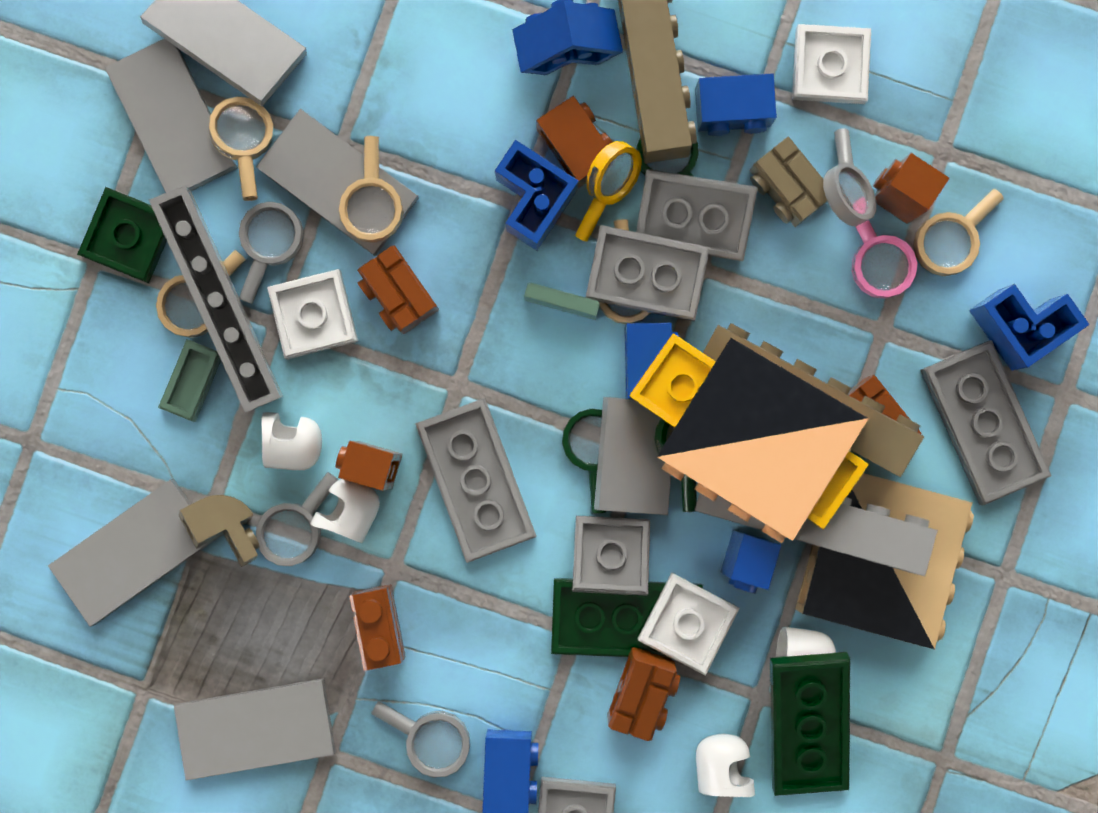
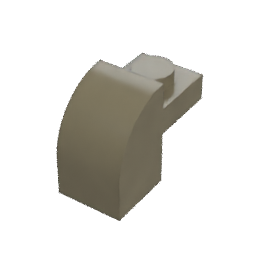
M213 495L180 510L179 518L196 549L224 535L241 567L257 558L256 549L260 548L258 540L250 528L244 530L242 526L251 521L254 514L240 500L226 495Z

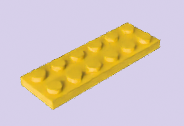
M673 333L629 396L675 428L716 361ZM848 451L807 519L823 530L869 464Z

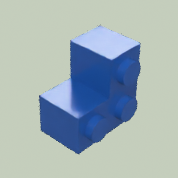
M557 0L551 4L550 9L543 13H536L526 17L525 23L512 29L521 73L548 75L570 63L599 65L623 53L615 9L599 7L597 3L580 4L574 3L573 0Z
M515 139L495 169L496 181L522 197L505 222L506 230L538 251L577 192L579 181Z
M1015 284L997 290L969 310L988 339L992 340L994 347L1011 371L1028 368L1090 325L1068 293L1049 299L1033 310Z

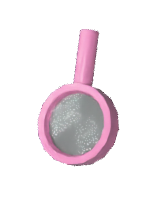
M859 199L848 203L852 209L861 214ZM869 220L856 226L864 244L858 248L853 257L852 274L855 283L864 293L874 298L886 299L904 292L911 286L917 273V260L914 251L907 242L896 236H877Z

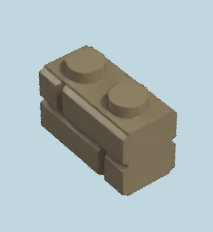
M789 136L756 161L749 170L753 175L750 177L753 186H756L758 188L757 191L762 195L768 193L776 203L773 206L775 213L786 224L791 222L794 227L798 226L828 202L823 188L824 179Z

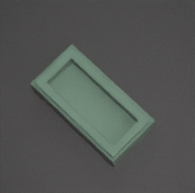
M534 283L527 284L524 299L527 302L593 320L596 319L600 306L599 301Z
M186 339L158 408L196 422L221 362L218 352Z

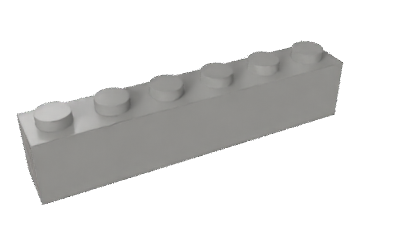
M184 185L149 199L244 412H249L283 397L192 192Z
M699 493L695 511L760 530L765 526L763 522L753 516L746 522L728 511L732 503L718 495L716 500L712 501ZM846 497L823 530L806 519L795 537V540L925 576L937 530L928 528L929 520L906 514L904 521L889 517L891 510L880 506L867 504L866 510L852 507V499Z

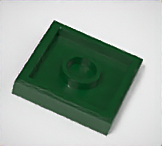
M105 187L77 255L149 284L167 239L150 204Z

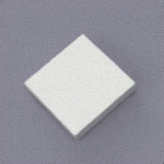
M798 24L795 34L792 100L865 104L868 101L871 28Z
M339 269L267 287L285 359L358 342L342 274Z
M671 572L638 637V641L706 676L740 608Z

